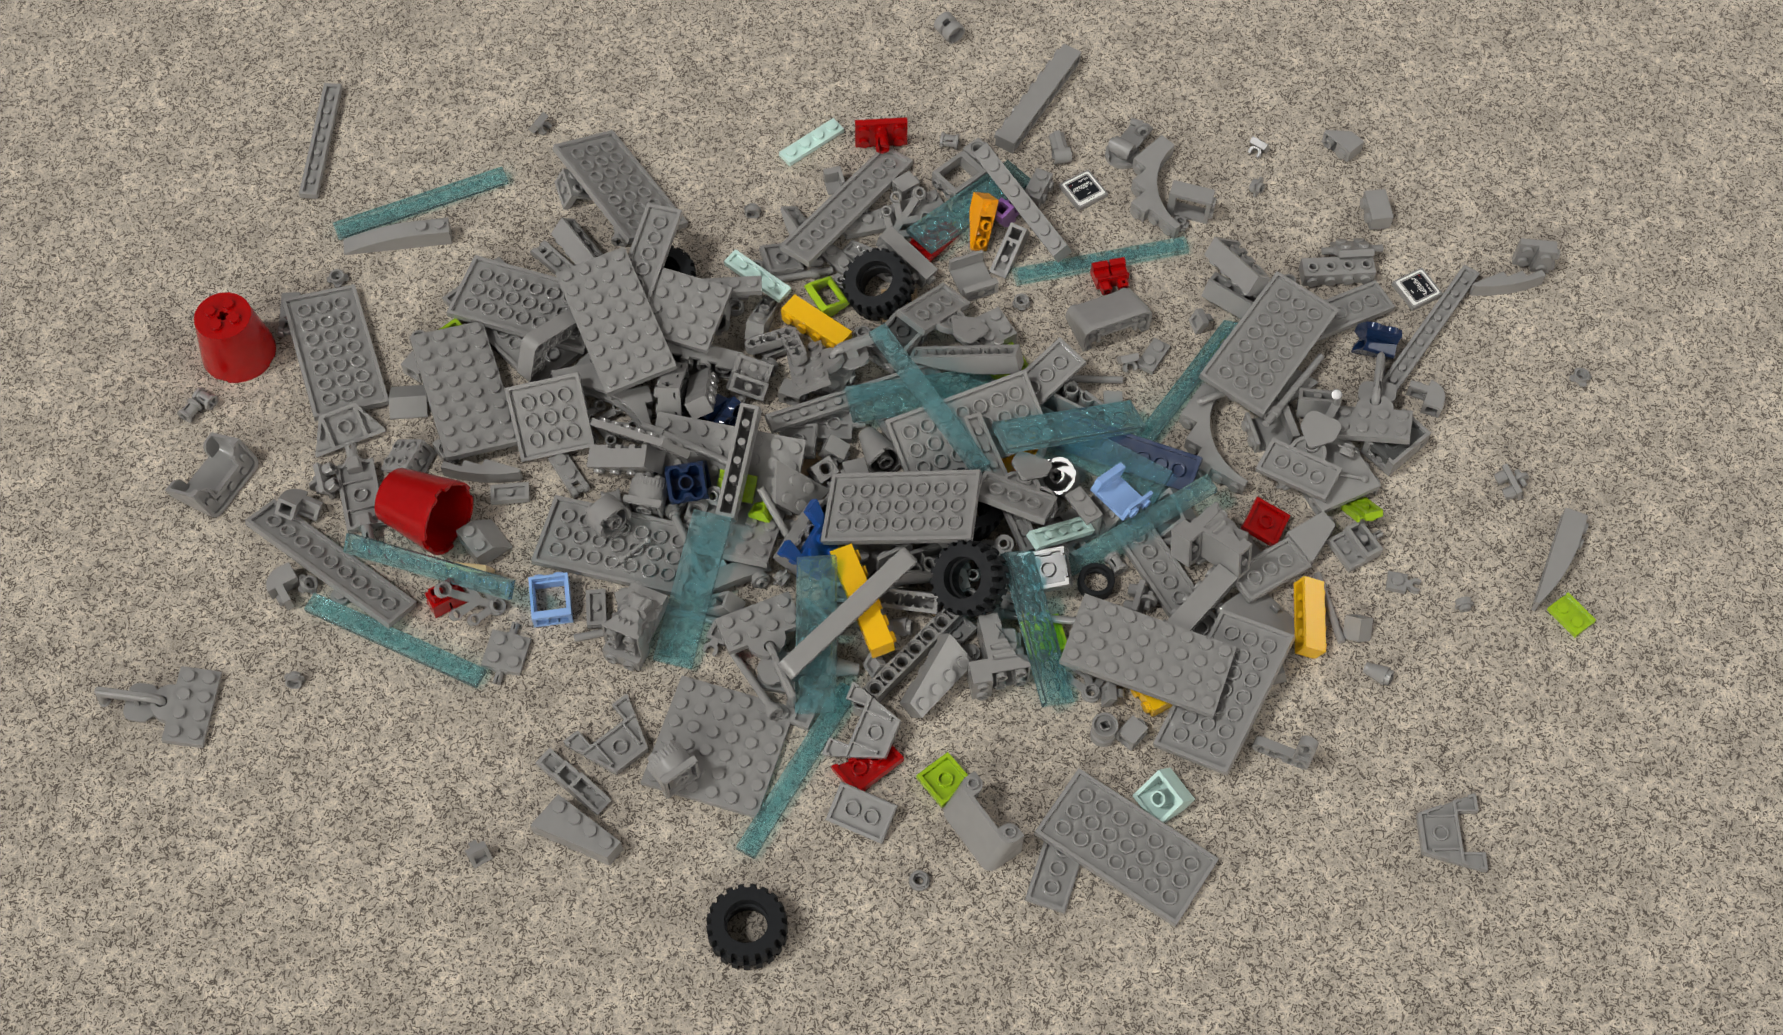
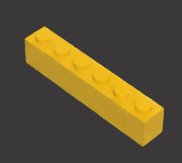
M852 543L830 551L831 561L847 599L867 581L866 577H868L865 565L861 566L859 562L862 560L858 549L854 550ZM879 599L856 620L872 659L894 651V643L897 642L894 632H889L888 630L889 621L886 614L882 615L880 611L882 605Z

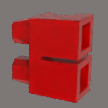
M1125 257L1110 259L1109 262L1105 260L1091 263L1090 274L1096 289H1100L1103 296L1111 294L1112 287L1117 286L1118 290L1129 287L1128 280L1130 274L1126 269Z
M456 577L446 580V582L450 583L452 589L465 592L461 584L457 582ZM435 586L429 588L424 593L427 598V604L435 618L450 612V604L455 609L467 603L452 597L438 598L434 593ZM439 588V591L443 594V589Z

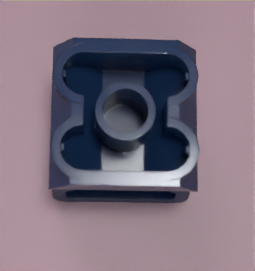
M1366 321L1359 323L1354 331L1359 340L1353 345L1351 353L1377 358L1378 353L1383 352L1386 360L1394 359L1397 344L1402 338V330L1376 322Z
M717 393L714 411L698 418L735 426L741 402L735 396L726 398Z
M706 460L665 467L668 495L672 505L709 499L708 488L712 486Z

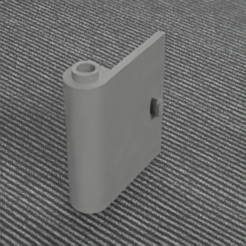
M1238 593L1227 602L1219 603L1214 609L1216 617H1218L1221 609L1294 635V618L1268 594L1249 604L1243 595Z

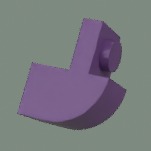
M1001 197L994 219L1003 227H1009L1011 222L1014 223L1016 221L1015 218L1019 213L1008 199L1005 200Z

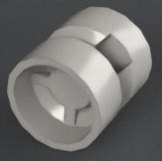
M950 12L942 13L934 22V28L949 44L960 40L965 33V28Z
M1105 712L1094 717L1090 730V739L1095 745L1108 747L1115 741L1118 730V721L1115 716Z

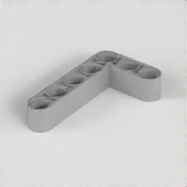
M570 308L523 337L517 372L529 382L538 381L542 376L545 352L579 332Z

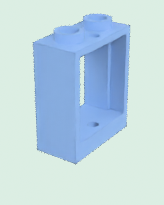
M555 572L550 575L538 574L528 577L531 618L534 628L573 623L568 573ZM564 586L566 608L538 611L536 589Z

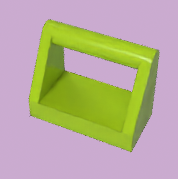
M831 276L809 282L804 286L818 309L829 317H832L849 305L847 298ZM829 285L839 299V302L825 305L817 292Z

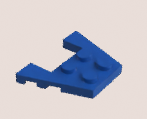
M812 499L803 511L814 525L805 543L798 550L791 540H786L777 554L780 557L787 558L791 564L798 565L802 568V571L816 580L822 581L833 566L830 551L839 547L838 545H823L821 543L825 515L818 500Z

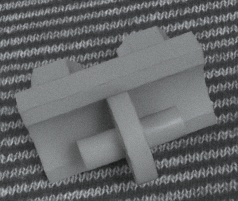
M318 462L313 464L315 476L309 483L310 490L316 491L317 494H326L330 499L335 498V491L341 487L340 481L337 478H331V475L337 472L336 465L331 462L324 465Z
M1508 464L1502 465L1503 470L1494 474L1498 485L1509 482L1510 486L1502 489L1506 500L1516 497L1518 500L1523 499V492L1519 484H1521L1522 488L1527 486L1528 473H1521L1517 469L1514 471L1516 475L1514 477Z
M1140 579L1139 584H1129L1128 595L1135 598L1134 601L1125 600L1123 607L1143 614L1144 609L1149 610L1150 607L1156 606L1158 600L1153 596L1154 592L1150 591L1145 585L1146 580Z

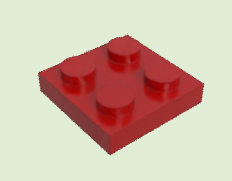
M1257 496L1240 529L1267 545L1273 546L1278 543L1291 515Z

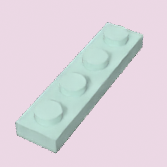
M832 118L781 150L779 156L791 166L844 133V128Z
M736 249L724 260V265L741 277L761 276L762 292L778 303H781L791 292L790 286Z
M1076 517L1031 530L1026 536L1035 550L1038 551L1092 535L1095 529L1091 523L1086 525L1081 517Z

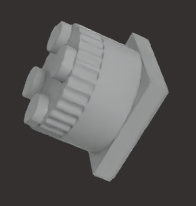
M635 473L631 480L628 495L624 494V505L631 512L665 519L664 507L668 495L665 478L661 476H654L653 478L646 476L644 473Z
M669 740L664 745V748L658 752H652L647 758L649 761L647 769L661 786L662 793L666 799L671 798L701 776L696 757L694 755L690 757L683 746L675 740Z

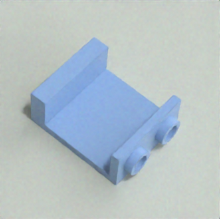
M1120 462L1099 476L1090 491L1124 521L1128 517L1133 518L1141 508L1143 510L1146 509L1151 503L1150 498L1153 492L1149 491L1144 496H1141L1121 477L1126 467Z

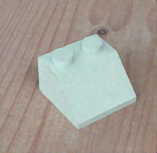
M1171 768L1158 770L1132 795L1143 810L1163 823L1184 811L1195 800Z

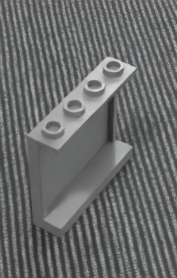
M1336 439L1332 443L1325 444L1327 451L1326 461L1341 467L1342 473L1358 476L1367 475L1368 481L1362 482L1359 479L1339 476L1326 502L1301 492L1315 515L1323 511L1327 514V512L1369 493L1378 494L1381 487L1380 480L1377 476H1374L1369 464L1363 460L1359 449L1355 447L1354 450L1358 451L1359 454L1355 453L1353 458L1339 453L1340 446L1337 445H1344V442L1353 445L1350 440Z

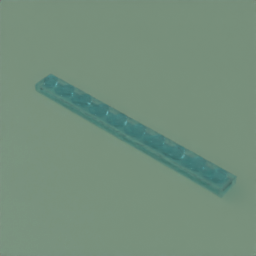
M499 167L333 222V226L338 239L341 240L509 184L503 167Z
M1183 236L1062 259L1059 263L1055 260L1012 268V273L1016 286L1090 273L1091 263L1105 260L1109 262L1110 259L1125 257L1127 266L1189 254V248Z
M1224 320L1137 432L1136 436L1151 441L1157 439L1202 380L1198 378L1200 373L1238 322Z
M884 323L870 331V338L969 470L980 469L982 472L991 466L989 460L887 325Z
M1208 474L1135 515L1133 518L1128 519L1068 554L1071 575L1079 573L1084 566L1096 563L1109 553L1122 548L1218 492L1217 487Z
M346 533L344 553L446 581L502 599L511 600L513 597L514 579L357 534Z
M317 593L313 594L304 608L311 615L476 689L486 674V669L393 627L388 629L377 620Z
M842 682L839 683L737 844L736 850L755 859L826 746L829 737L831 738L853 703L846 699L850 686Z

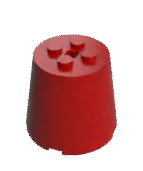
M230 292L217 293L203 300L197 307L194 314L195 330L203 365L211 376L228 381V383H242L260 376L270 367V363L276 355V341L273 334L245 298Z
M397 468L385 477L378 489L375 498V514L381 522L427 552L434 555H442L454 547L453 542L458 537L456 530L470 522L474 499L473 495H470L469 492L470 486L465 482L411 469Z

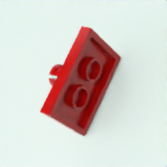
M907 117L855 120V148L875 147L877 153L880 151V154H884L889 151V146L907 145Z

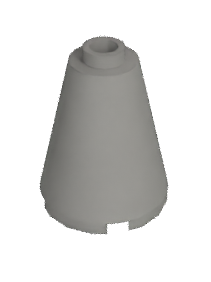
M866 427L860 432L859 440L869 472H895L898 470L901 464L893 443L874 427Z

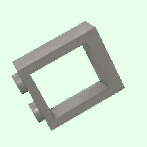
M964 150L932 172L933 186L936 189H940L948 200L951 199L954 203H957L982 185L987 179V172ZM960 165L972 177L958 188H955L944 176Z
M1173 180L1166 210L1171 216H1184L1187 220L1207 224L1208 218L1212 219L1217 200L1214 197L1215 190ZM1177 198L1206 205V209L1177 202Z

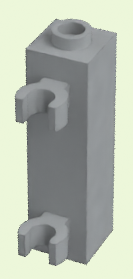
M892 226L879 236L876 243L877 248L880 251L882 248H886L901 256L913 273L912 276L915 283L921 288L926 284L931 285L935 281V274L938 269Z

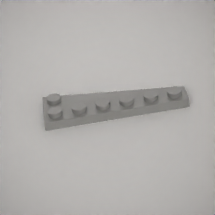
M936 189L926 192L924 200L918 202L909 215H920L923 211H928L931 215L929 223L950 219L951 216ZM912 197L900 201L902 212L904 211ZM891 204L888 206H890L892 209L890 218L892 225L894 226L896 223V217L893 204ZM882 208L862 214L843 233L846 240L883 233L886 228L883 216L880 214ZM883 209L885 214H889L887 209ZM922 215L923 219H928L927 215ZM922 222L913 223V224H907V225H902V227H903V226H909V225H912V227H913L914 225H919V223H922Z

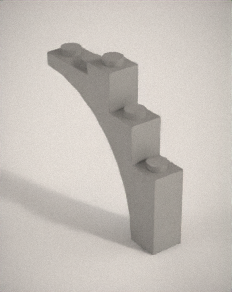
M1161 135L1133 159L1132 169L1138 176L1132 180L1131 191L1137 198L1131 202L1130 213L1135 219H1139L1142 222L1148 218L1151 224L1157 225L1165 235H1170L1174 239L1179 235L1180 224L1171 217L1160 199L1157 177L1164 163L1173 155L1175 145Z
M593 363L551 371V378L579 372L584 395L599 398L613 404L625 412L640 429H642L641 424L643 421L651 424V411L653 403H655V396L653 392H650L648 385L626 389L607 397Z
M1203 382L1180 415L1179 423L1185 429L1192 430L1185 440L1184 448L1189 453L1203 458L1196 477L1197 480L1201 479L1205 482L1208 477H1211L1215 483H1221L1227 486L1231 492L1242 495L1248 480L1237 474L1223 460L1212 439L1210 413L1217 399L1202 405L1197 403L1198 398L1219 391Z

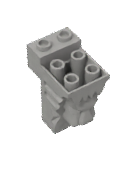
M1215 501L1210 507H1206L1202 514L1193 518L1191 523L1184 519L1181 523L1176 524L1171 530L1170 546L1171 556L1187 567H1190L1196 560L1203 557L1215 566L1220 563L1240 579L1250 570L1252 543L1248 541L1249 533L1239 529L1232 520L1227 518L1228 514Z
M631 582L627 589V595L623 598L622 603L617 606L618 611L613 612L612 618L601 625L606 642L602 649L606 661L612 664L620 663L630 671H634V669L637 671L641 670L650 653L649 642L669 606L668 595Z
M998 612L979 615L976 633L983 659L968 662L967 680L972 699L981 701L992 696V688L1001 690L1009 685H1025L1026 682H1029L1031 664L1028 656L1024 655V650L1021 646V633L1016 632L1014 628H1002Z

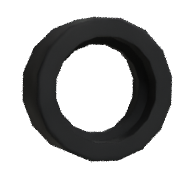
M1090 563L1084 566L1079 573L1077 581L1078 590L1083 597L1084 594H1088L1104 600L1113 592L1115 576L1112 570L1105 564ZM1091 573L1102 574L1106 577L1108 584L1103 590H1091L1085 585V578Z

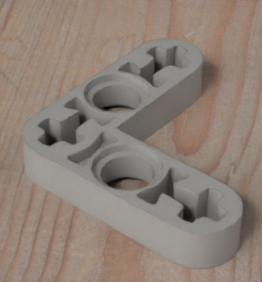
M794 327L780 328L751 337L745 341L746 352L750 355L784 346L793 364L800 365L808 359L806 349Z
M1257 736L1252 748L1257 752L1275 759L1280 758L1282 762L1306 770L1316 753L1319 742L1313 737L1302 736L1296 749H1293L1266 737Z

